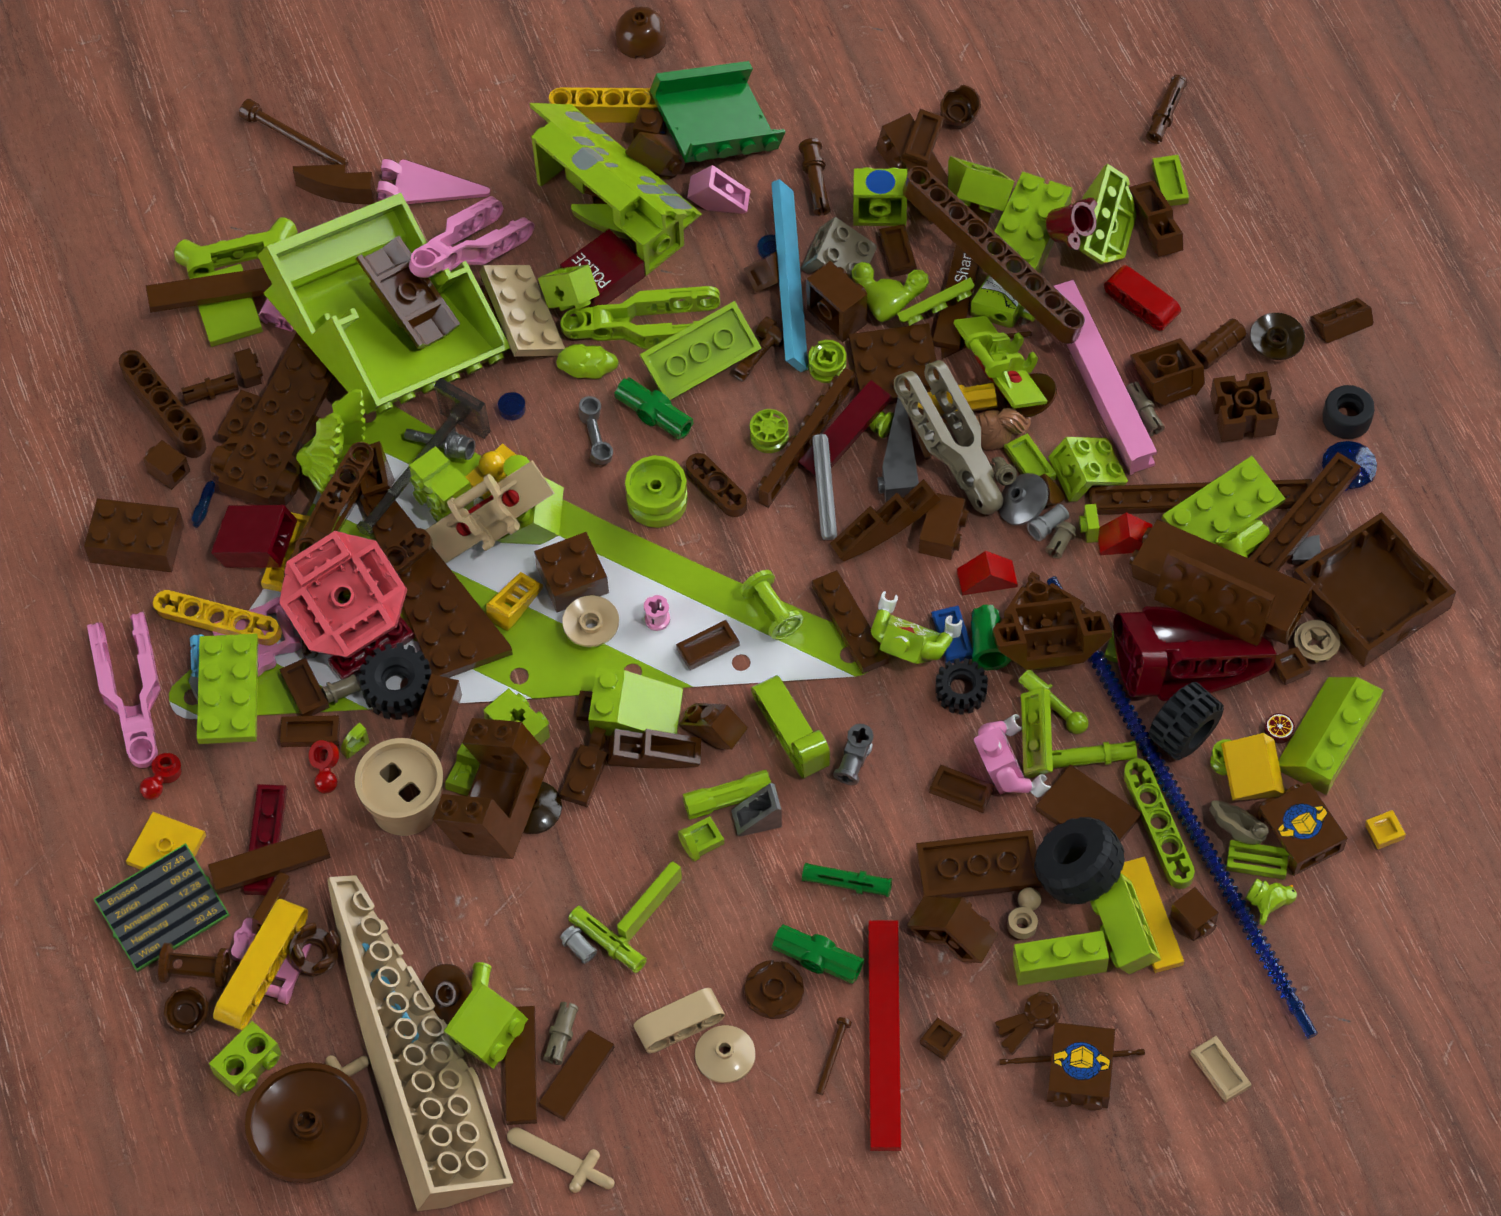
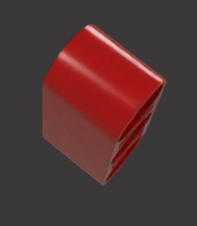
M1122 265L1103 284L1105 291L1111 298L1158 331H1163L1181 313V307L1173 297L1127 265Z

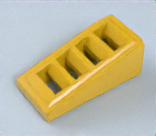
M520 572L486 604V615L494 624L508 631L541 592L543 584ZM519 585L526 588L529 591L525 592L524 590L519 588Z

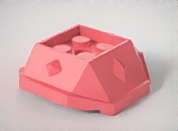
M333 531L286 562L285 577L279 603L311 652L349 658L397 627L407 588L377 541ZM344 590H349L351 592L350 600L347 603L340 604L338 602L339 594Z

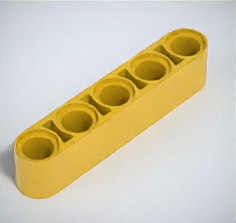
M561 87L552 90L549 94V104H572L592 122L635 123L640 107L659 111L650 93V88Z
M278 899L220 996L214 1009V1020L239 1030H243L248 1025L289 954V945L292 938L305 925L308 917L307 908L283 899Z

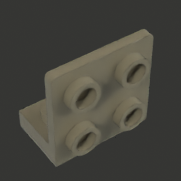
M834 217L819 227L801 270L810 275L831 261L837 267H842L852 280L851 271L854 266L860 262L870 263L877 245L837 217Z

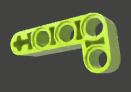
M775 675L751 687L756 704L799 775L804 779L829 767L830 750L823 734L819 730L812 731L781 678Z

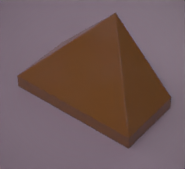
M380 441L369 444L373 449L374 457L372 465L360 483L364 497L391 489L395 481ZM359 450L354 453L355 459L359 462H364L369 458L365 451Z

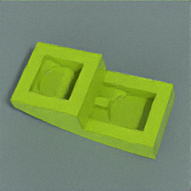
M463 743L457 752V761L445 782V789L468 796L480 763Z

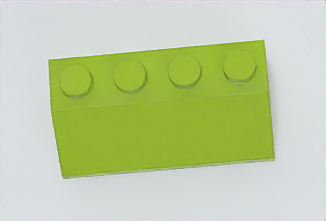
M1328 677L1279 758L1280 771L1304 784L1310 782L1315 790L1327 795L1379 707L1384 690L1359 677Z

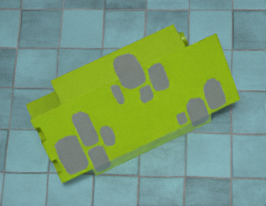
M529 103L530 108L548 122L547 125L537 129L534 135L531 136L538 185H544L566 168L613 208L614 224L636 242L637 256L644 261L645 276L684 246V229L702 215L700 211L650 169L629 157L625 153L626 149L572 104Z

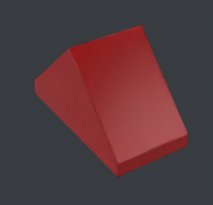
M1127 512L1099 527L1098 536L1100 556L1133 553L1136 549L1140 550L1143 545L1142 539L1148 527L1152 528L1153 525Z
M984 551L957 568L962 596L1018 587L1013 561L988 551Z

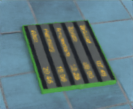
M186 843L94 898L95 903L113 931V937L118 939L137 972L159 959L164 943H171L173 950L230 916L210 884V878L204 874Z

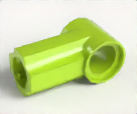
M1253 520L1238 531L1228 532L1219 536L1215 542L1218 546L1248 558L1247 555L1263 543L1270 534V531L1261 520Z

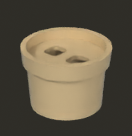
M408 738L390 739L372 747L362 757L357 766L355 788L364 807L372 814L378 826L394 835L409 836L425 830L434 822L432 819L439 804L443 787L442 765L434 751L427 745ZM414 784L421 791L420 794L410 802L404 801L399 792L407 785Z

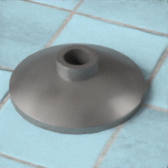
M1032 473L1017 476L1015 481L1010 485H1006L1002 491L1003 505L999 509L1001 517L1012 525H1024L1037 518L1048 500V487L1045 481L1040 476Z

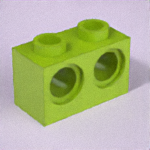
M251 1021L209 1063L213 1075L239 1097L244 1091L248 1092L256 1085L258 1077L266 1069L270 1070L277 1064L282 1053L278 1043ZM257 1046L265 1047L259 1054L251 1053ZM234 1068H244L239 1075H230Z

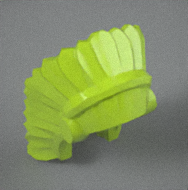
M354 389L346 393L340 400H336L332 404L333 413L316 422V435L297 453L296 459L302 468L303 475L310 478L315 488L321 494L324 492L349 448L354 443L362 442L365 439L363 433L366 429V419L363 415L366 410L363 409L362 390Z

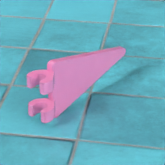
M388 159L382 160V179H396V184L393 185L387 181H379L377 192H379L378 201L398 193H402L407 204L479 198L490 195L488 187L407 160H401L399 164Z

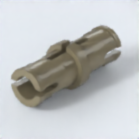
M1134 382V386L1133 383L1128 384L1126 389L1149 436H1153L1154 433L1155 435L1159 434L1164 430L1165 426L1154 410L1155 405L1151 400L1147 399L1138 382Z
M561 1002L559 1005L560 1008L555 1024L549 1030L551 1037L543 1057L550 1064H553L554 1059L556 1060L555 1065H561L563 1062L562 1059L567 1043L573 1037L571 1030L579 1010L575 1004L569 1003L568 1008L566 1007L567 1002Z

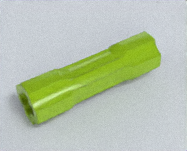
M765 769L722 785L682 794L688 817L691 820L711 814L714 810L741 803L770 784L771 780Z

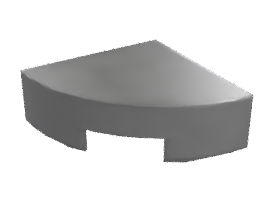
M1319 535L1305 538L1293 554L1292 565L1304 564L1321 552Z

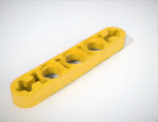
M171 590L160 591L153 599V607L159 616L164 619L224 635L257 634L258 644L268 646L277 643L282 636L280 625L270 616ZM170 600H171L172 604L174 605V606L166 605L165 608H163V606H162L163 603H164V604H168ZM190 606L199 607V611L194 616L185 615L186 610ZM217 612L224 613L222 621L218 623L210 622L213 614ZM241 619H248L250 621L248 627L243 630L235 628L237 622ZM272 627L273 632H267L266 635L263 634L262 630H269Z

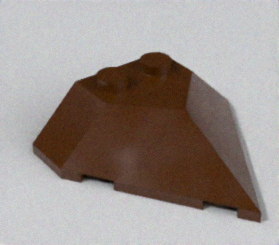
M1032 571L1028 576L1027 584L1019 589L1005 610L1002 621L993 628V635L999 652L1026 670L1084 663L1112 637V630L1105 614L1098 610L1092 612L1085 607V602L1053 583L1047 585L1040 581V575Z

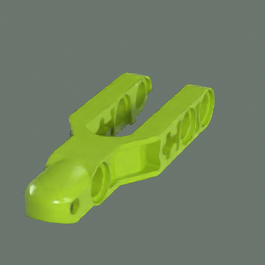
M712 286L639 291L621 304L573 308L563 315L560 323L561 330L569 339L592 338L596 341L626 340L642 349H650L692 324L672 325V323L635 325L631 323L635 316L714 310L720 306L719 290Z

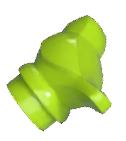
M1256 878L1245 899L1250 901L1251 905L1258 907L1260 912L1259 924L1264 926L1270 913L1295 901L1297 892L1294 890L1293 885L1283 886L1280 883L1269 885L1267 881H1261Z

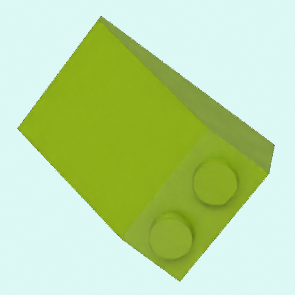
M596 667L588 719L590 734H592L595 727L605 729V735L611 736L614 729L643 733L645 729L677 734L683 688L626 670Z

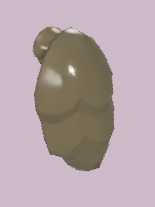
M1215 800L1211 802L1210 812L1216 819V822L1221 828L1229 832L1236 841L1251 845L1260 844L1267 838L1268 827L1253 815L1238 806Z

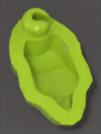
M574 344L564 348L558 354L556 361L557 367L576 378L591 379L602 378L605 374L617 369L619 364L616 355L606 351L602 346H586L584 344Z

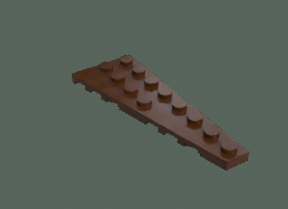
M388 490L367 497L359 496L375 540L383 551L410 530L417 528ZM415 536L414 545L408 548L405 543L404 545H402V547L408 552L409 556L411 557L413 553L410 551V549L416 545H418L420 548L425 545L423 543L425 537L420 538L419 536ZM433 547L427 554L398 575L407 588L403 603L404 611L415 634L419 648L424 654V658L429 662L432 674L450 678L513 655L508 641ZM395 551L389 556V561L393 566L400 565L404 560L403 553Z

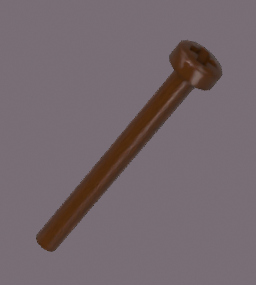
M839 1017L836 1023L839 1027L816 1092L819 1095H824L845 1030L851 1027L852 1022L847 1018Z

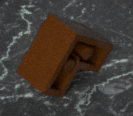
M923 897L907 924L924 943L944 944L959 960L969 963H982L998 936V933L990 926V922L972 909V904L963 897Z

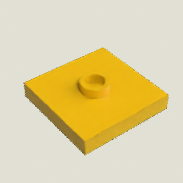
M152 812L126 859L127 865L142 870L185 843L195 857L206 837V833L198 828Z

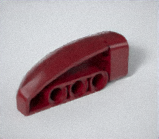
M1146 606L1142 609V612L1116 613L1113 620L1118 665L1124 685L1131 697L1157 696L1161 701H1168L1179 689L1192 682H1197L1209 693L1223 690L1265 674L1272 669L1277 657L1273 646L1265 638H1262L1259 645L1255 646L1174 608Z

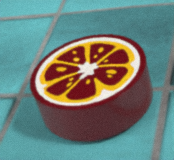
M1276 713L1267 719L1264 731L1266 735L1274 739L1275 743H1285L1292 738L1295 725L1288 715Z

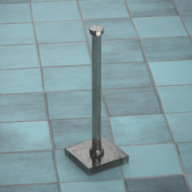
M440 378L434 385L440 414L447 417V420L412 463L435 446L438 448L457 424L485 439L491 432L485 403ZM409 466L367 518L356 525L363 535L369 537L373 533L372 528L410 483L411 472Z

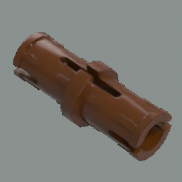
M234 372L211 380L208 377L204 379L205 382L181 388L186 405L208 397L215 399V395L239 389Z

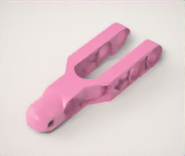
M489 196L447 218L444 233L432 238L428 243L413 251L409 269L417 277L428 278L447 268L452 270L464 261H467L468 265H484L526 242L532 235L535 225L527 218L522 217L516 221H510L509 225L500 230L495 229L476 240H465L452 247L451 245L494 223L501 216L504 209L502 202L493 196Z
M139 612V614H132L130 616L134 629L132 634L139 654L137 659L143 688L139 694L140 704L136 706H124L122 699L117 695L103 624L100 622L93 625L89 624L87 629L99 691L104 704L120 717L126 751L131 763L138 768H148L152 765L155 757L158 756L150 710L161 689L144 612Z

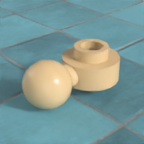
M1034 888L1021 890L1018 895L1020 907L1014 909L1009 914L1007 928L1015 938L1028 939L1036 932L1038 918L1033 911L1040 906L1041 895ZM1018 924H1024V925H1026L1027 927H1026V928H1020V927H1018L1017 925H1018Z

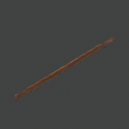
M1145 1050L1114 1051L1113 1057L1145 1055ZM1051 1055L999 1059V1064L1051 1062Z

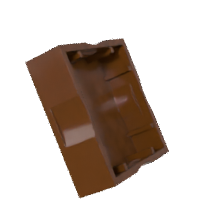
M1382 512L1353 530L1342 542L1323 550L1296 568L1293 573V578L1312 586V598L1308 605L1321 621L1329 623L1336 629L1340 642L1363 667L1451 609L1456 591L1436 569L1415 552L1408 539Z

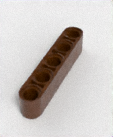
M127 350L123 352L119 357V365L127 384L184 455L190 458L202 456L206 451V442L198 423L139 351Z

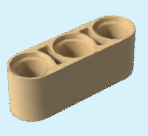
M704 988L641 1017L634 1023L633 1027L646 1052L655 1053L714 1026L725 1017V1013L711 988Z

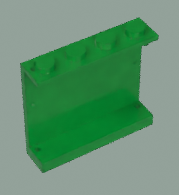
M749 61L656 73L650 93L685 163L726 158L741 154L748 155L761 151H773L779 148L786 131L784 129L771 130L747 83L753 70Z

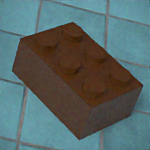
M97 498L84 548L90 563L172 573L184 522L179 508Z

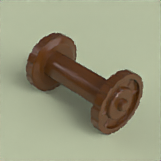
M164 943L158 961L159 981L167 983L171 974L215 978L217 988H224L230 968L229 949L221 948L217 957L174 953L173 945L171 943ZM178 959L182 960V966L174 968V962Z

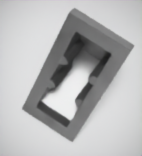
M773 783L768 784L731 809L738 836L782 827V810L776 787Z

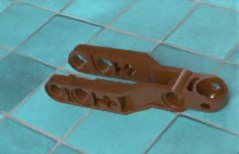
M357 442L349 448L317 501L305 528L295 543L294 552L289 560L333 531L340 532L359 500V496L362 495L360 483L373 462L374 452L368 443ZM362 450L368 454L369 458L364 462H359L354 459L353 454L356 451Z

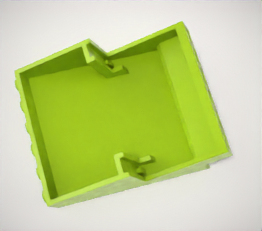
M402 193L268 245L257 255L272 283L263 294L347 392L354 389L362 390L363 409L366 410V414L376 410L378 414L386 412L393 408L392 403L400 401L401 404H404L416 397L415 393L419 391L427 394L438 388L437 384L442 381L446 385L460 378V373L466 371L470 375L482 369L481 364L488 362L490 365H493L503 360V354L510 349L509 343L467 261L459 264L451 272L447 268L428 277L460 322L456 329L443 339L424 349H419L415 346L404 328H399L369 283L371 281L356 261V258L361 254L367 256L383 248L397 236L401 237L411 253L427 243Z

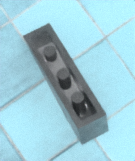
M899 397L883 461L882 477L877 478L879 494L884 493L885 503L896 493L904 498L919 484L909 417Z

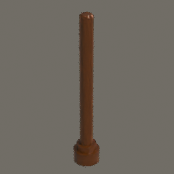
M246 99L241 105L239 116L246 121H259L334 165L346 164L347 168L349 163L347 159L262 112L259 103Z

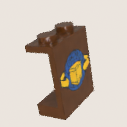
M1310 782L1302 786L1296 784L1286 790L1284 795L1276 799L1270 797L1259 806L1257 819L1262 823L1267 821L1289 854L1290 859L1287 867L1293 876L1344 850L1348 838Z
M1054 1023L1047 1102H1053L1054 1105L1060 1107H1069L1071 1104L1082 1105L1088 1110L1108 1108L1115 1029Z

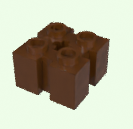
M1268 371L1246 374L1245 380L1236 381L1235 375L1213 378L1210 398L1214 414H1218L1217 427L1221 442L1242 440L1244 433L1249 432L1253 433L1254 438L1276 435L1279 415L1275 399H1270L1272 387Z

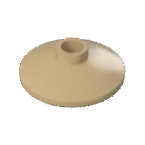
M593 595L580 597L566 608L562 619L563 629L567 637L580 646H600L611 640L616 634L619 627V614L616 607L603 597ZM591 623L596 625L593 628L587 627V625Z
M729 1025L714 1027L705 1032L696 1045V1064L701 1073L714 1082H736L745 1077L754 1065V1043L749 1035L740 1028ZM724 1046L731 1049L727 1054H722L719 1050Z

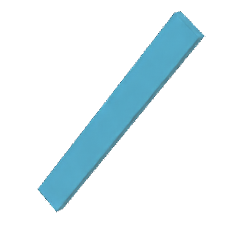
M778 179L772 182L771 187L785 361L798 371L803 372L809 368L794 191Z

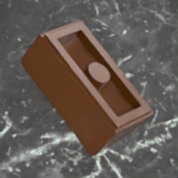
M1359 298L1311 316L1312 323L1326 343L1370 327L1374 323L1372 308Z

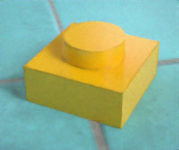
M1393 810L1367 819L1365 822V827L1378 850L1405 839L1406 833Z

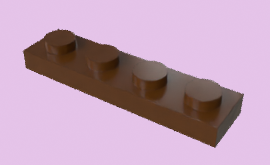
M838 570L812 580V587L862 674L888 664L887 654L879 650L880 642L872 636L869 623Z

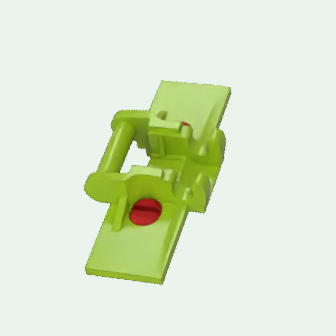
M987 316L954 320L953 324L965 340V345L973 351L982 370L994 383L999 393L1007 399L1013 409L1047 404V399L1028 374L1032 373L1038 362V357L1034 352H1030L1025 360L1018 353L1024 342V338L1019 332L1014 335V339L1011 341L1004 332L998 333Z

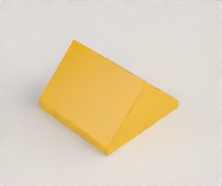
M1265 733L1221 744L1232 801L1280 797L1284 795L1285 790L1273 738Z

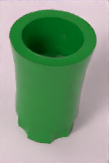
M982 605L974 608L971 612L972 664L975 661L978 663V669L982 667L985 671L998 670L1007 666L1011 659L998 651L993 635V628L1002 621V618L999 616V610L994 608V605Z

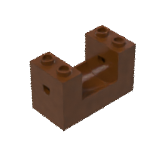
M472 718L462 743L480 763L468 796L442 794L432 820L463 854L513 859L551 757L522 722Z

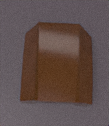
M1181 338L1130 355L1136 371L1154 401L1164 406L1190 395L1196 396L1205 385L1204 366Z

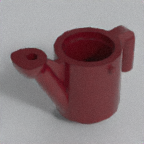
M1090 197L1050 211L1046 218V229L1051 239L1057 243H1066L1069 248L1078 250L1080 238L1090 236L1095 231L1097 220L1094 209L1098 204L1096 200Z

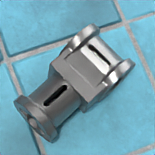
M855 724L848 731V741L844 749L842 762L839 769H836L833 774L834 778L844 784L857 785L859 782V770L863 767L865 759L871 753L874 735L869 726Z

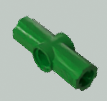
M630 377L624 378L614 392L615 398L635 410L638 417L645 424L652 427L657 425L678 440L684 439L694 424L693 418L674 407L665 394L658 390L651 392Z
M784 924L779 927L772 944L773 950L798 960L807 970L817 974L826 972L851 984L857 981L864 964L863 958L836 947V944L829 938L819 934L810 936Z

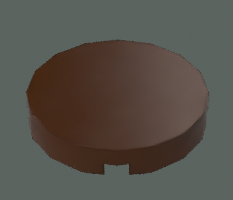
M764 961L756 965L747 976L745 984L746 1001L750 1008L761 1017L768 1019L785 1018L793 1014L802 1003L804 997L803 978L799 971L787 962Z

